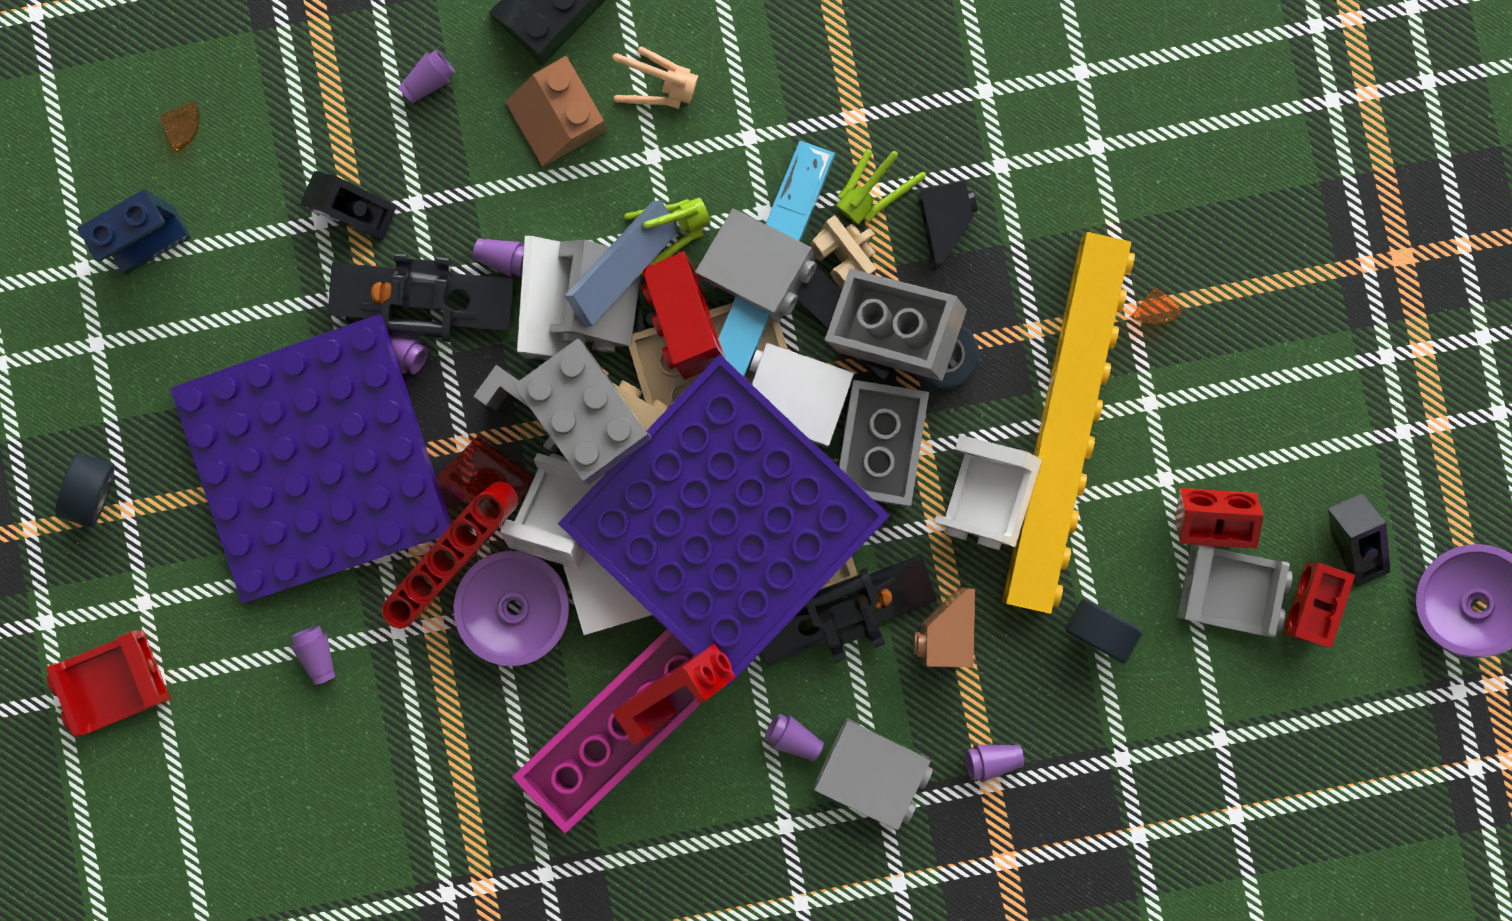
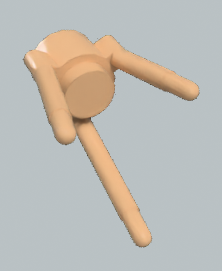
M639 47L638 53L668 69V72L620 54H613L612 58L614 61L665 80L662 92L669 94L668 97L615 95L613 98L615 102L667 105L679 109L681 102L691 103L698 75L690 73V69L678 66L644 47Z

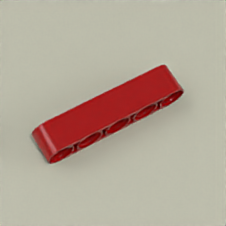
M495 482L471 501L384 602L382 614L389 625L398 629L408 627L438 598L517 507L518 496L512 486L505 482ZM489 498L497 502L500 510L491 505ZM467 525H470L474 528L477 536L473 535L468 530ZM445 551L453 556L454 561L447 557ZM424 577H426L431 582V585L426 583ZM402 602H404L409 607V610L404 607Z

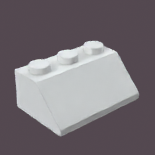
M525 236L517 352L526 359L549 360L569 345L562 342V335L550 333L549 331L550 324H562L564 321L567 301L564 296L568 292L572 260L558 257L559 241L534 236Z

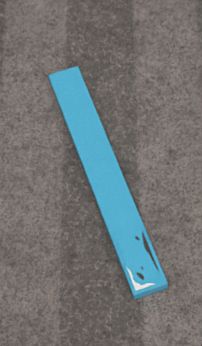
M799 141L766 225L801 242L834 161V152ZM735 297L720 333L719 341L726 360L740 374L746 377L770 315Z

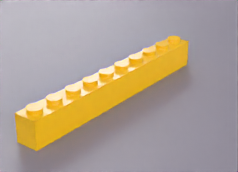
M1086 232L1080 239L1034 450V456L1042 459L1016 546L1013 547L1001 603L1049 614L1052 613L1053 607H1058L1063 592V585L1058 584L1061 569H1067L1071 555V548L1066 547L1069 532H1075L1079 518V511L1074 510L1077 495H1083L1087 481V474L1082 473L1085 458H1091L1095 444V437H1091L1090 432L1092 423L1099 421L1103 407V400H1099L1098 395L1100 386L1107 384L1110 375L1111 364L1106 363L1108 349H1114L1118 338L1119 327L1114 326L1116 312H1122L1126 301L1127 290L1122 289L1124 275H1130L1134 264L1135 254L1130 253L1131 241Z

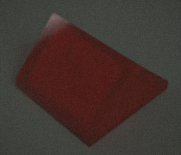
M477 436L437 476L435 481L467 505L495 482L509 484L514 488L518 496V505L507 518L509 520L525 499L535 477ZM489 498L491 505L500 510L497 502Z

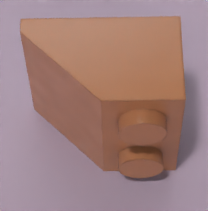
M567 56L533 74L505 101L542 167L607 131L602 116Z
M959 587L921 623L920 632H914L913 653L920 657L922 664L932 667L973 668L975 589Z

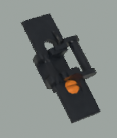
M395 252L394 254L396 268L332 262L327 315L364 319L375 315H382L389 336L391 333L442 338V342L451 341L452 327L510 331L514 279L451 273L450 257L437 256L436 260L409 258L408 253ZM455 290H464L469 295V305L463 311H455L449 305V296ZM399 306L443 310V322L394 319L395 308Z
M920 554L871 574L864 568L859 570V575L820 589L762 650L767 665L828 643L835 663L846 659L844 644L865 636L873 643L874 648L885 645L884 638L879 629L880 622L937 601L922 555ZM811 619L814 625L813 629L807 631L798 628L799 622L802 620Z

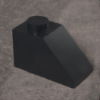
M315 170L300 203V206L379 240H383L397 207L346 180Z
M966 181L922 189L918 195L933 269L942 266L973 219L972 213L977 212L975 193L973 190H967Z
M1362 493L1348 500H1343L1329 507L1331 535L1348 573L1355 575L1354 585L1357 587L1390 573L1386 521Z

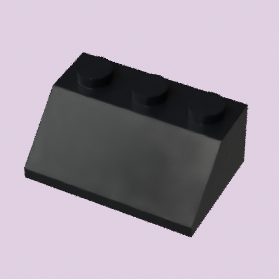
M500 0L489 12V15L544 65L606 0Z

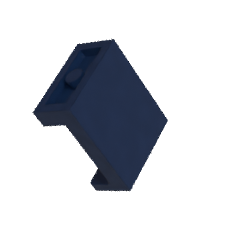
M146 189L141 190L77 228L95 260L103 261L112 255L121 273L126 275L191 238L173 205Z

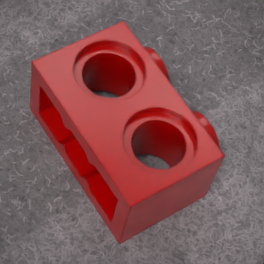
M1180 488L1175 524L1180 544L1258 549L1264 515L1257 493Z
M1305 562L1282 634L1316 646L1332 648L1355 575L1321 563Z

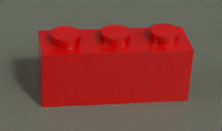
M681 252L646 267L643 270L646 283L641 285L649 306L654 305L657 314L652 316V321L656 332L660 338L665 337L667 347L662 348L666 363L670 370L676 368L684 380L702 373L719 354L724 358L725 355L699 279L695 273L696 270L685 252Z

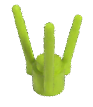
M867 149L861 160H859L847 185L839 193L838 197L841 200L836 204V207L857 225L863 219L869 223L878 212L925 179L926 173L920 172L878 203L871 206L875 199L869 192L890 168L891 164L898 157V153L896 151L891 152L863 187L857 185L854 189L872 155V151Z
M700 197L691 201L686 199L675 204L665 205L670 214L643 223V227L649 229L675 221L680 232L688 231V234L657 255L648 266L669 258L691 241L704 236L702 228L709 226L711 223L706 207ZM645 209L626 213L624 219H636Z

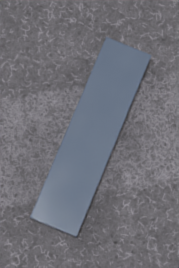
M662 200L652 201L565 294L564 297L583 326H593L679 232V228L674 221L649 229L643 227L645 221L670 214Z

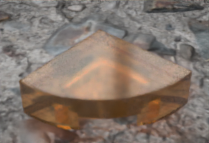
M194 101L159 115L174 151L179 152L184 149L196 136L200 124V112L197 103Z
M1155 286L1129 317L1142 324L1157 325L1177 318L1183 313L1184 309Z

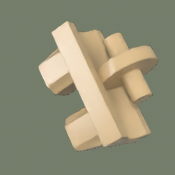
M835 215L824 223L818 235L809 245L812 247L814 256L820 261L832 253L839 259L841 264L835 267L830 274L840 289H843L849 269L872 274L877 269L869 259L876 253L868 243L875 235L872 229L869 228L860 233L853 223L845 228Z

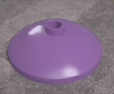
M1464 545L1443 553L1427 567L1417 588L1416 607L1421 624L1438 645L1456 655L1470 658L1492 657L1512 649L1511 553L1490 545ZM1478 601L1487 604L1486 609L1480 613L1472 610L1474 603Z
M520 551L498 552L475 563L462 578L454 599L455 624L464 643L482 659L502 666L524 665L546 655L561 639L569 617L568 593L559 574L541 558ZM513 600L518 601L522 607L521 612L517 615L510 613L508 609L509 603Z

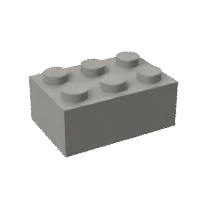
M849 269L825 341L838 353L943 381L967 309L955 295Z
M578 338L514 384V387L583 482L589 485L653 439L590 351Z
M853 380L850 386L838 467L875 502L909 507L912 503L929 392Z

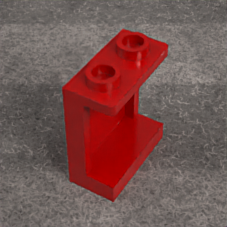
M144 630L131 631L117 637V640L63 662L47 666L49 674L47 676L48 687L51 693L59 699L63 709L61 711V720L67 731L72 732L75 738L171 700Z
M713 644L646 686L612 711L632 744L635 745L647 738L678 713L667 697L683 686H687L697 702L701 704L733 680L735 674L732 671L730 660Z

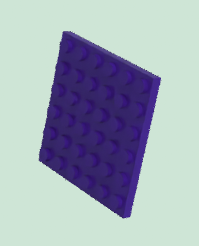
M382 315L363 319L170 388L242 604L438 539L451 526L435 472Z
M719 354L647 430L653 439L610 469L565 515L558 525L695 656L715 644L719 651L728 657L732 671L735 674V678L726 684V686H729L890 515Z

